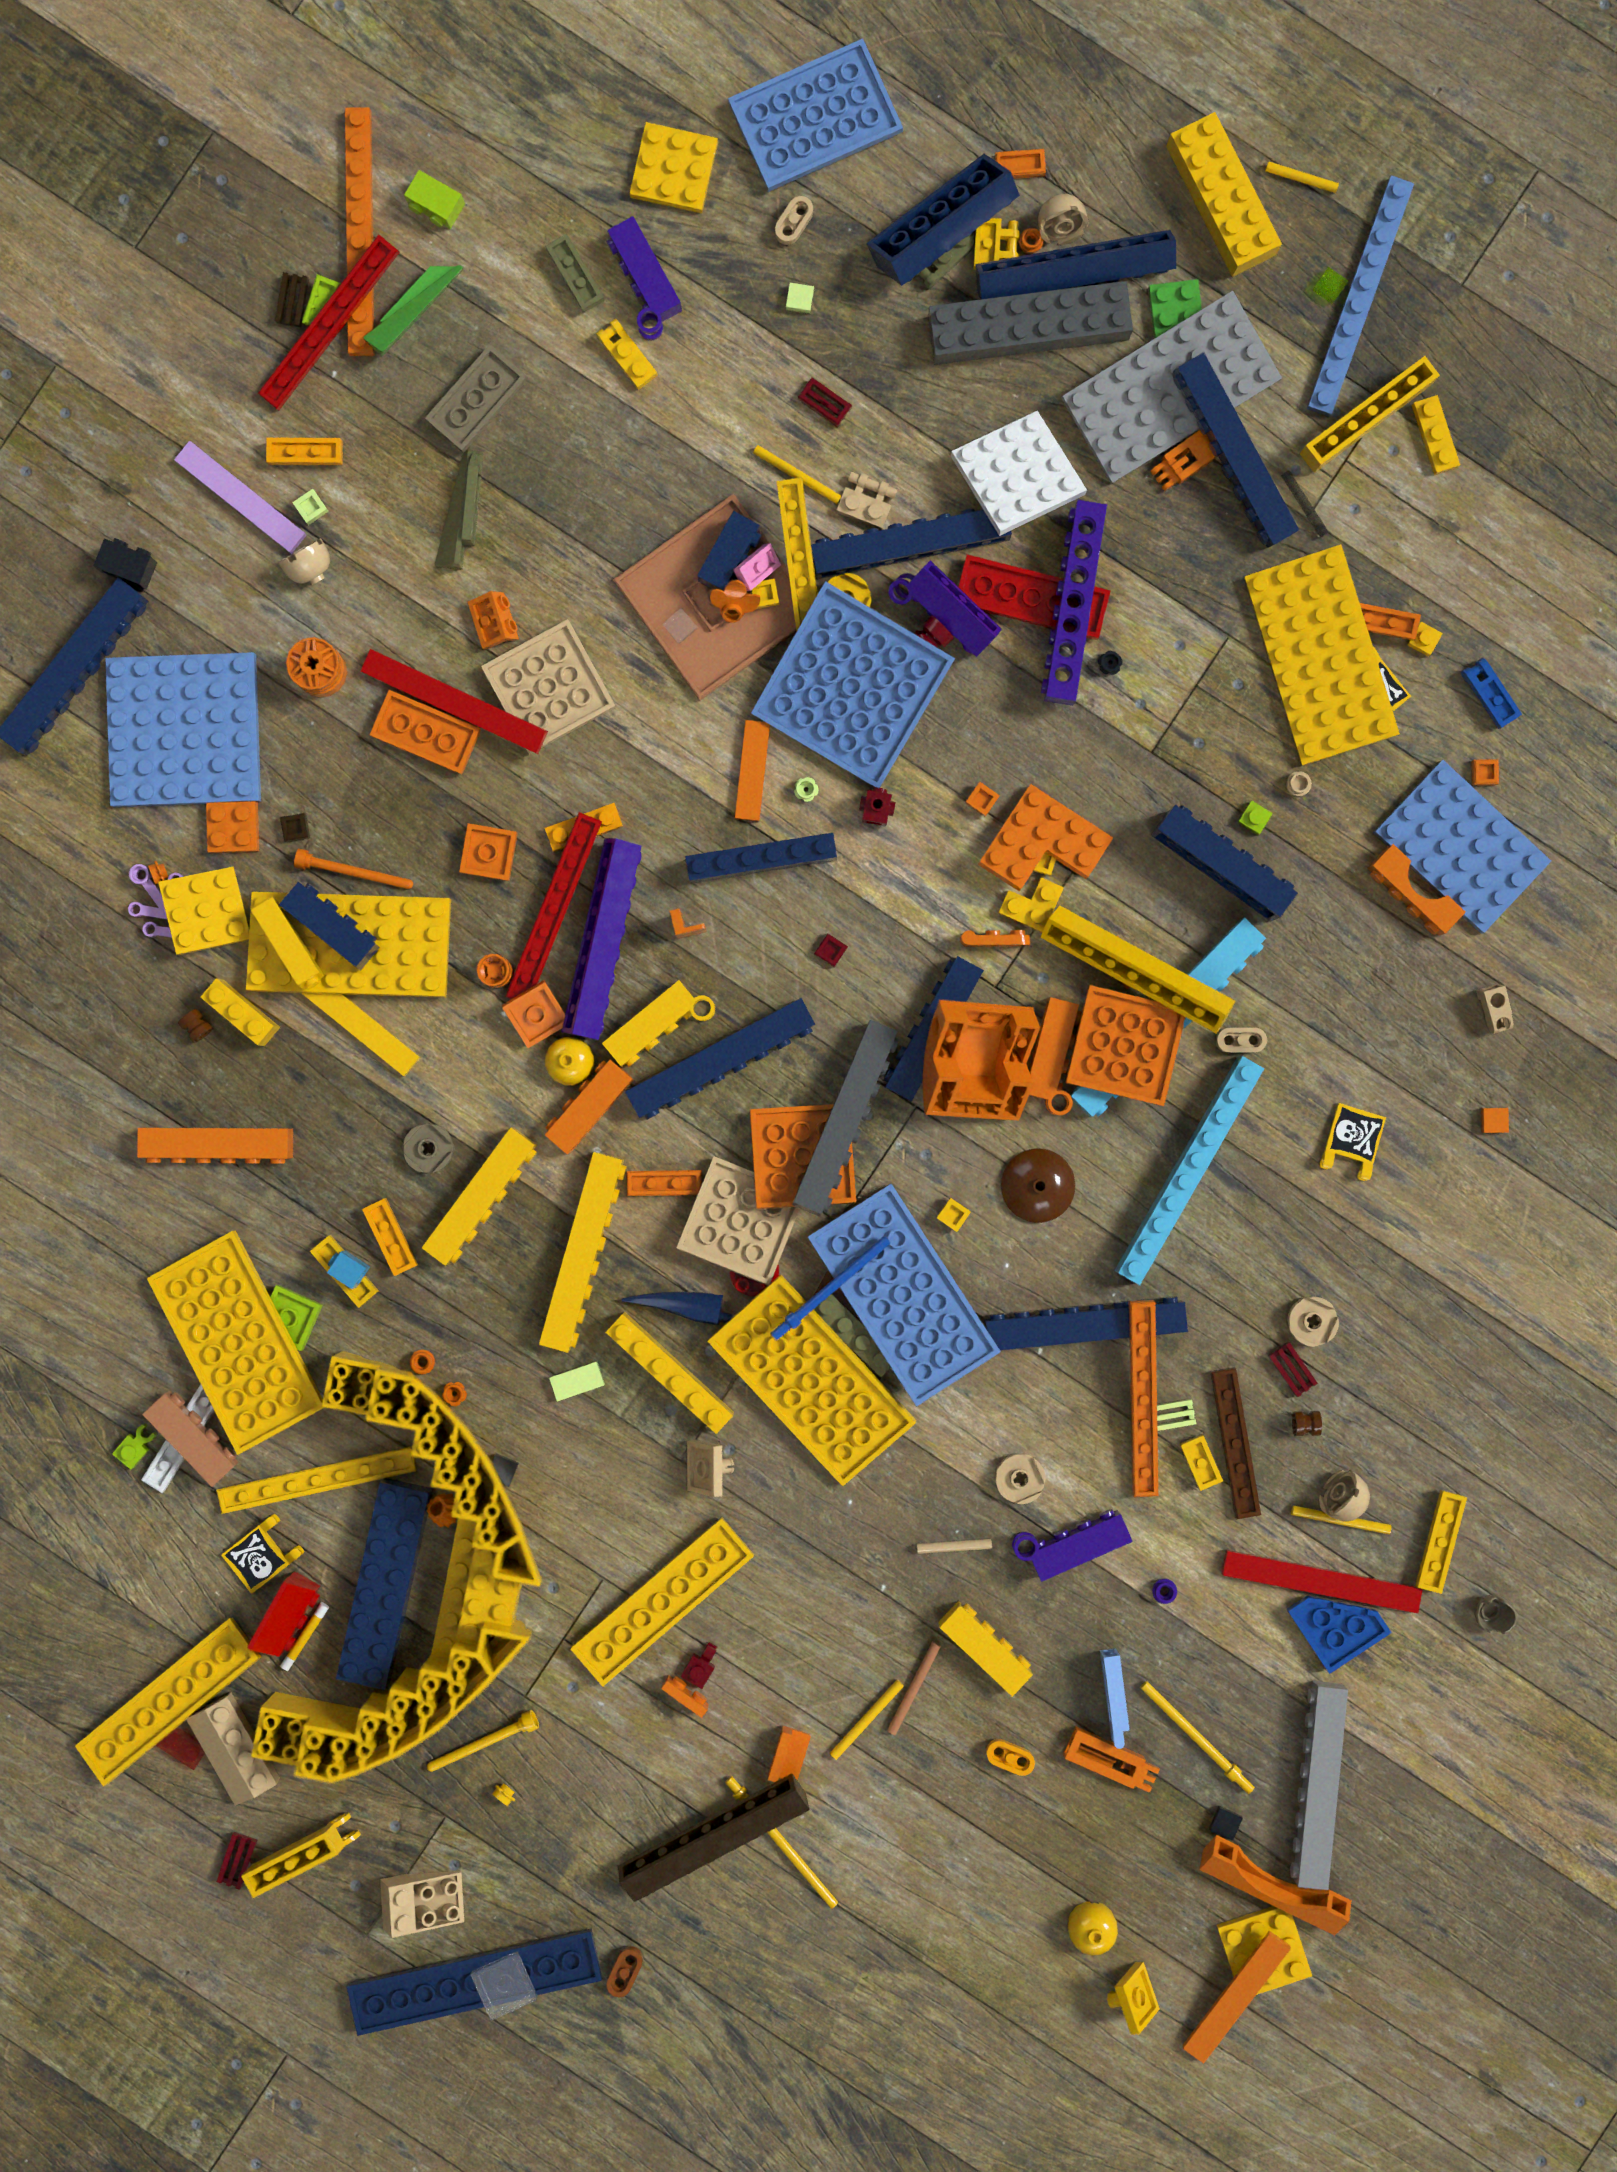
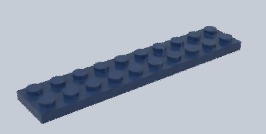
M592 1928L351 1982L347 1985V1991L357 2036L599 1982L602 1981V1973Z

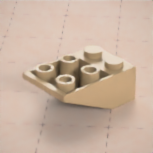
M461 1871L403 1874L380 1879L383 1930L391 1938L464 1922Z

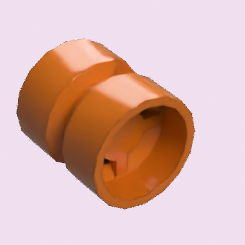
M498 954L485 955L477 965L478 978L484 984L493 988L505 987L513 978L512 964Z

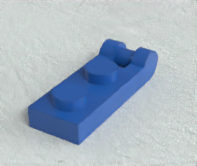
M1485 658L1476 661L1475 666L1472 668L1467 667L1461 671L1463 679L1470 685L1498 729H1501L1522 715ZM1483 674L1486 679L1480 682L1477 676Z

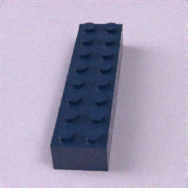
M384 1478L380 1482L336 1676L337 1680L385 1690L390 1684L427 1521V1505L430 1503L434 1488Z

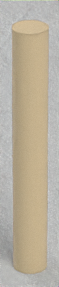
M991 1539L917 1544V1554L992 1549Z

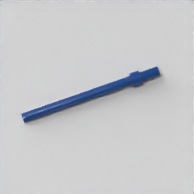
M883 1236L794 1313L790 1312L784 1318L785 1321L770 1333L772 1337L777 1341L791 1328L794 1330L799 1326L801 1320L891 1244L887 1237Z

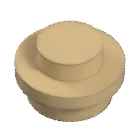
M1301 771L1292 773L1286 781L1288 792L1294 796L1307 794L1312 785L1310 777Z

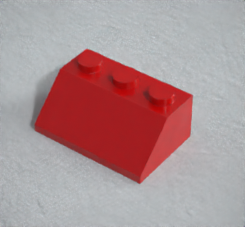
M297 1572L292 1573L282 1583L247 1648L278 1657L284 1651L289 1652L296 1641V1638L293 1637L297 1629L301 1630L308 1619V1616L305 1615L308 1608H314L320 1598V1594L317 1592L321 1585Z

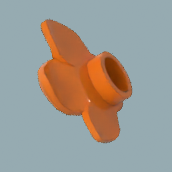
M733 580L728 582L724 591L712 589L710 600L714 606L720 609V613L725 621L735 623L744 616V613L753 612L757 609L760 603V595L748 594L743 582Z

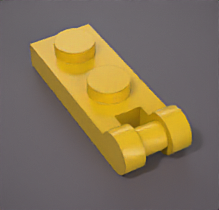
M615 318L609 323V327L605 330H599L596 336L635 387L640 390L658 376L657 371ZM617 334L620 339L613 344L610 338Z

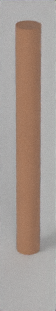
M932 1641L887 1729L890 1734H897L941 1647L938 1643Z

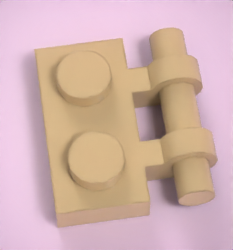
M851 472L848 481L857 484L854 491L845 487L836 513L883 530L892 506L883 502L884 498L888 496L895 499L898 490L890 487L889 483L884 481L880 483L869 479V475L863 473L859 475ZM864 488L877 492L876 499L862 494Z

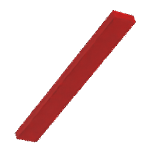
M378 234L258 392L261 397L277 410L282 408L400 253L381 235Z
M369 650L361 668V672L536 754H539L547 736V730L375 650Z
M581 812L578 813L505 997L513 999L538 984L602 821Z
M1226 1550L1221 1573L1223 1576L1413 1613H1419L1423 1589L1416 1586Z

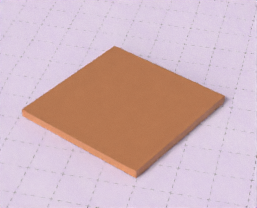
M734 493L613 579L699 701L796 633L789 572L778 555L781 566L764 580L775 578L779 605L744 613V616L738 622L730 623L725 621L720 613V609L714 606L710 600L712 589L698 582L697 575L732 512L735 511L753 521ZM761 531L759 534L762 536L756 548L751 547L747 554L748 556L763 544L769 543Z

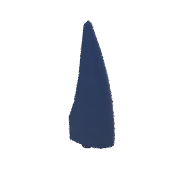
M659 1292L622 1298V1302L658 1308L695 1322L718 1326L719 1322L727 1323L733 1315L721 1312L723 1295L712 1293Z

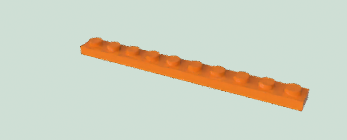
M370 107L345 108L347 275L373 242L372 118ZM374 287L348 320V354L350 356H375L374 349L363 339L365 335L374 329Z

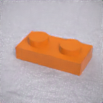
M668 1675L662 1683L661 1689L702 1718L707 1712L709 1705L706 1702V1697L698 1691L694 1693L686 1688L687 1684L679 1677L675 1676L672 1678Z

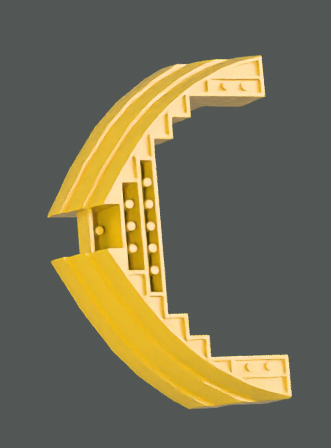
M342 1351L331 1358L322 1407L367 1415V1421L416 1430L411 1456L436 1460L431 1486L457 1491L452 1517H457L458 1523L432 1652L421 1670L406 1667L391 1689L386 1688L382 1690L376 1688L361 1709L275 1692L261 1707L251 1757L296 1766L294 1776L329 1783L355 1776L402 1755L441 1729L481 1693L528 1642L532 1635L531 1630L526 1629V1625L522 1621L516 1620L522 1583L539 1587L542 1584V1579L521 1521L491 1460L468 1427L434 1391L411 1372L398 1370L389 1364L365 1359L362 1356Z

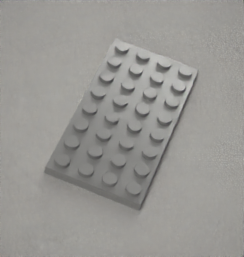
M1233 291L1061 397L1110 484L1200 430L1197 425L1199 420L1195 412H1191L1188 409L1183 390H1179L1173 380L1175 376L1173 371L1182 364L1204 352L1234 408L1282 379Z

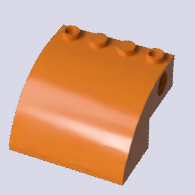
M939 1000L929 1029L924 1055L923 1103L925 1115L1019 1121L1034 1084L1026 1064L1040 1030L1034 1008Z

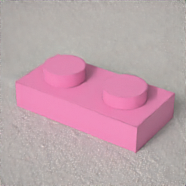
M771 543L763 544L733 570L738 580L744 583L747 591H751L781 564Z

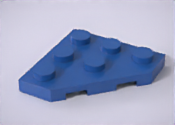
M1305 1596L1286 1609L1329 1674L1392 1633L1378 1611L1374 1609L1311 1596Z

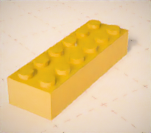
M1216 112L1171 133L1166 147L1231 276L1234 277L1276 256L1282 243Z

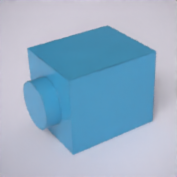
M345 1250L332 1256L328 1263L330 1269L327 1273L349 1288L354 1289L358 1287L370 1266Z

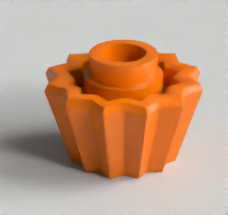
M443 1493L430 1499V1503L427 1505L428 1517L440 1528L443 1526L449 1528L451 1524L456 1523L457 1517H452L455 1502L453 1494L446 1495Z

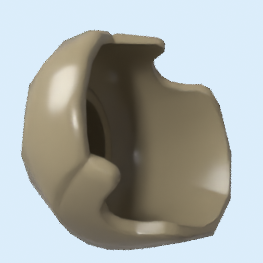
M1489 1595L1480 1599L1476 1604L1474 1612L1476 1621L1487 1632L1506 1634L1515 1627L1517 1621L1516 1610L1506 1598L1498 1595Z

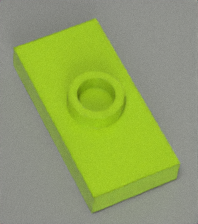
M318 274L316 275L302 320L303 324L308 326L311 324L341 283Z

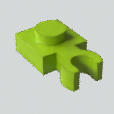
M146 1423L137 1428L136 1437L132 1434L127 1435L112 1453L130 1470L134 1469L150 1450L145 1446V1443L153 1441L157 1436L156 1431L149 1437L144 1435L143 1431L147 1427Z

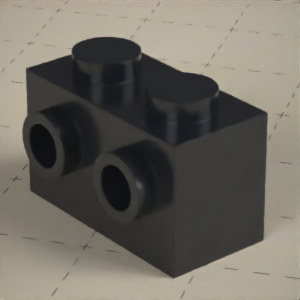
M104 538L93 566L102 573L115 578L119 577L122 581L147 590L157 562L151 557L152 553L145 549L137 547L135 551L128 548V544L122 540L114 538L112 542Z

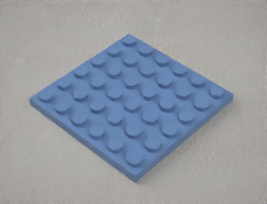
M825 581L751 714L872 786L880 788L955 658Z
M254 652L105 658L110 806L134 807L214 802H261L257 663Z

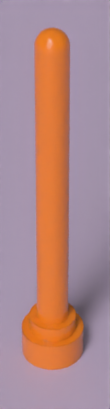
M298 848L295 855L294 868L305 870L306 868L315 867L405 889L413 887V881L410 879L316 858L308 850Z

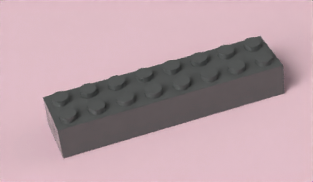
M1127 281L929 306L928 312L934 365L1127 341L1133 332Z

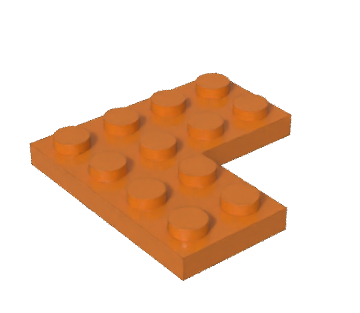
M1030 784L978 865L1020 892L1044 853L1047 852L1046 854L1051 857L1053 856L1058 862L1084 879H1087L1113 837Z

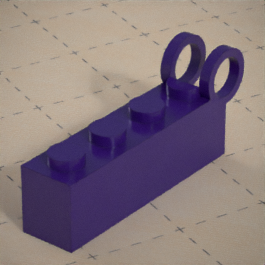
M634 216L607 230L609 240L606 243L613 255L617 253L621 261L618 262V265L623 275H629L633 283L630 284L634 295L636 298L641 297L644 302L642 310L637 316V324L640 335L644 339L651 341L661 336L663 332L662 322L682 312L679 298ZM647 320L657 322L653 328H645L643 324Z
M931 560L916 576L910 573H903L889 587V596L893 602L901 605L908 603L911 599L919 602L926 608L929 616L933 615L940 621L952 636H955L962 643L963 648L976 657L1002 630ZM899 584L905 585L908 588L909 594L904 593L900 589ZM894 587H895L896 593H897L900 597L905 598V599H899V598H897V597L895 596V594H894Z
M1109 1509L1100 1513V1518L1093 1521L1086 1519L1076 1524L1077 1528L1068 1531L1064 1529L1056 1532L1053 1535L1054 1538L1048 1541L1044 1539L1036 1541L1031 1533L1019 1532L1012 1540V1548L1019 1559L1023 1561L1032 1560L1042 1582L1133 1541L1120 1512ZM1021 1541H1032V1549L1026 1553L1020 1552L1018 1545Z

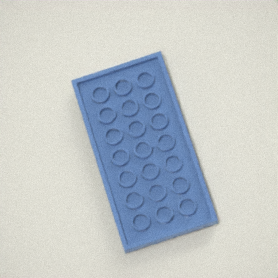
M890 1184L808 1236V1239L833 1278L838 1276L883 1236L887 1237L891 1244L839 1288L917 1407L1001 1351L893 1185Z

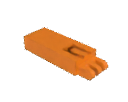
M1200 430L1165 454L1162 462L1150 471L1152 475L1157 474L1159 471L1163 472V474L1156 478L1158 483H1161L1166 478L1169 480L1162 486L1164 491L1176 483L1180 485L1218 458L1210 450L1209 443L1211 442L1206 434H1202ZM1191 451V455L1196 458V461L1183 470L1181 466L1189 461L1186 454Z
M1075 1726L1063 1753L1064 1758L1132 1789L1136 1786L1147 1792H1150L1152 1787L1144 1783V1780L1154 1783L1156 1777L1148 1774V1771L1156 1774L1160 1771L1159 1767L1146 1762L1143 1755L1125 1747L1118 1749L1113 1742ZM1116 1758L1122 1760L1120 1767L1129 1770L1128 1774L1112 1768L1113 1764L1116 1763Z

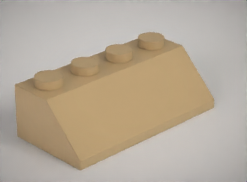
M232 1692L195 1712L187 1719L188 1724L234 1805L253 1799L277 1785L280 1777L271 1761L251 1757L255 1733Z

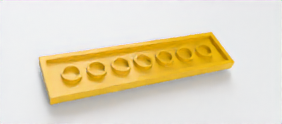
M721 1517L571 1646V1651L603 1687L753 1558L754 1553L724 1518Z
M233 1617L226 1620L75 1745L102 1786L112 1782L261 1658L258 1652L247 1648L250 1640Z

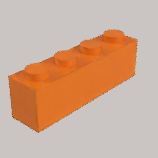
M603 1060L594 1072L597 1075L592 1081L587 1079L578 1089L580 1092L579 1096L575 1100L570 1098L562 1107L564 1113L560 1118L554 1117L545 1127L548 1130L545 1136L566 1154H570L634 1081L613 1060L608 1062Z

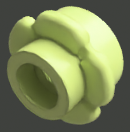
M810 777L801 778L795 783L796 789L794 793L798 799L809 802L818 794V785ZM805 787L809 789L807 792L804 791Z

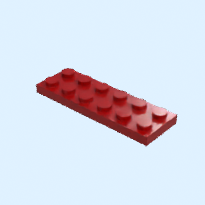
M966 555L959 588L983 612L1055 630L1057 620H1052L1054 606L1059 605L1060 596L1056 595L1058 581H1063V578ZM1094 586L1086 638L1099 639L1111 590ZM1075 598L1067 599V604L1070 607H1079V602ZM1063 623V628L1066 632L1071 633L1075 631V626L1072 623Z

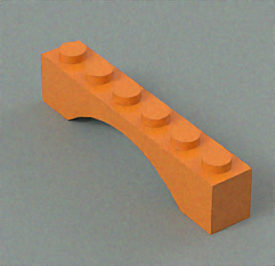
M1218 1835L1203 1849L1199 1870L1334 1936L1349 1922L1352 1900L1329 1889L1302 1888L1278 1879L1255 1865L1243 1853L1239 1845Z

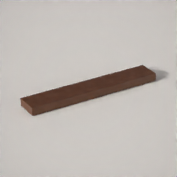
M1236 1368L1210 1371L1235 1518L1243 1519L1260 1516L1261 1510Z

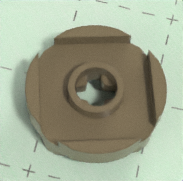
M434 1124L414 1127L406 1135L403 1144L404 1157L408 1165L414 1170L423 1173H433L445 1168L451 1161L455 1148L450 1134L443 1127ZM425 1142L427 1144L431 1142L434 1144L433 1154L427 1153L425 1155L423 1153L425 1148L422 1145Z

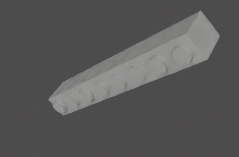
M1313 1681L1312 1688L1308 1689L1310 1713H1306L1305 1726L1308 1728L1307 1738L1303 1739L1305 1763H1301L1300 1776L1303 1778L1302 1788L1299 1787L1298 1802L1301 1804L1300 1813L1297 1812L1295 1816V1826L1298 1828V1834L1293 1839V1852L1296 1854L1295 1862H1292L1290 1866L1291 1878H1293L1298 1887L1321 1890H1328L1348 1697V1689L1341 1683Z

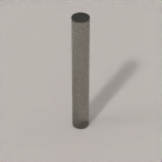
M1290 470L1281 475L1282 479L1320 538L1327 535L1329 531Z

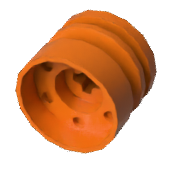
M316 637L304 638L295 643L288 653L286 660L287 672L292 681L309 695L316 697L331 696L338 692L345 683L347 676L346 663L341 654L325 640ZM316 660L318 663L316 664V669L313 670L311 667L313 666V661Z

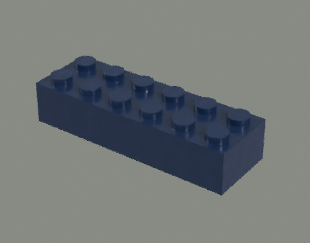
M986 154L981 155L866 243L876 266L901 286L911 281L915 275L929 267L936 259L950 251L953 246L971 235L979 226L989 221L996 213L1009 206L1013 200L1020 196L1012 173Z
M1174 805L1167 811L1152 832L1151 836L1270 922L1283 915L1298 894L1293 889L1295 886L1284 878L1278 879L1273 875L1274 871L1265 864L1259 865L1253 861L1254 857L1244 849L1239 851L1232 845L1233 841L1223 834L1219 836L1212 831L1213 827L1204 820H1196L1191 816L1193 813L1185 806L1180 805L1178 807Z

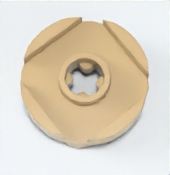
M1316 1296L1302 1297L1291 1307L1287 1317V1327L1298 1342L1315 1347L1325 1342L1327 1343L1334 1338L1339 1327V1319L1334 1310L1335 1308L1327 1300ZM1316 1314V1320L1319 1321V1324L1309 1328L1307 1319Z
M1026 1453L1011 1454L1004 1458L997 1466L995 1482L1000 1494L1005 1499L1017 1504H1027L1036 1500L1042 1493L1041 1491L1046 1481L1045 1472L1039 1461ZM1018 1472L1027 1475L1023 1485L1013 1481Z

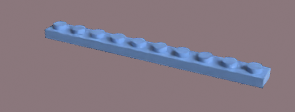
M1392 175L1388 180L1307 406L1308 410L1327 417L1332 415L1414 186L1412 182Z

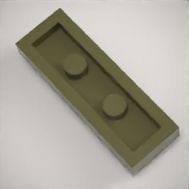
M567 233L545 246L583 313L605 301L604 296Z

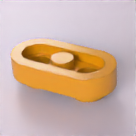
M994 1739L987 1745L986 1755L991 1764L1019 1776H1026L1033 1771L1035 1760L1029 1750L1003 1739ZM1002 1748L1003 1752L1000 1755H996L994 1750ZM1024 1757L1026 1759L1025 1763L1018 1764V1758Z

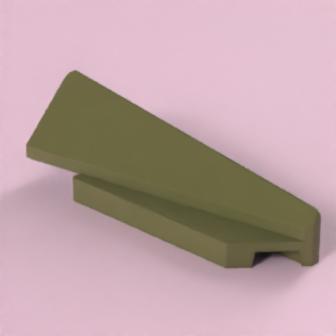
M466 450L462 455L435 560V566L438 568L463 570L465 545L475 546L483 451Z

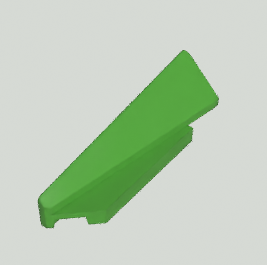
M461 265L430 266L380 320L381 324L365 335L363 339L379 355L383 356L463 271V267Z

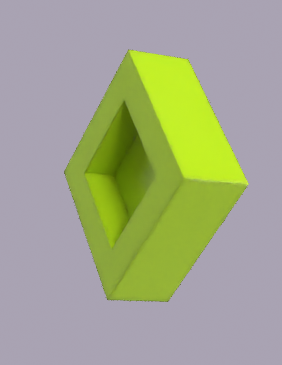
M1251 800L1237 823L1256 835H1260L1273 813Z

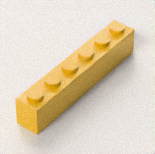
M1426 356L1422 357L1305 445L1300 452L1301 457L1314 473L1430 387L1440 376Z
M511 1127L425 1242L422 1249L445 1266L451 1262L455 1264L463 1254V1251L460 1249L465 1242L470 1244L478 1234L475 1229L480 1222L485 1224L492 1215L491 1207L495 1202L499 1204L508 1193L505 1188L510 1182L514 1184L521 1176L522 1171L519 1169L525 1162L529 1164L535 1157L537 1151L534 1149L537 1144L514 1127Z
M626 1312L606 1331L617 1344L715 1434L732 1418L734 1411Z

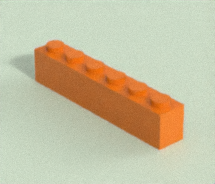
M138 1128L137 1158H146V1163H161V1158H171L170 1163H186V1158H195V1163H211V1158H220V1163H236V1158H245V1163H260L261 1158L270 1159V1163L280 1164L285 1163V1159L293 1158V1129Z

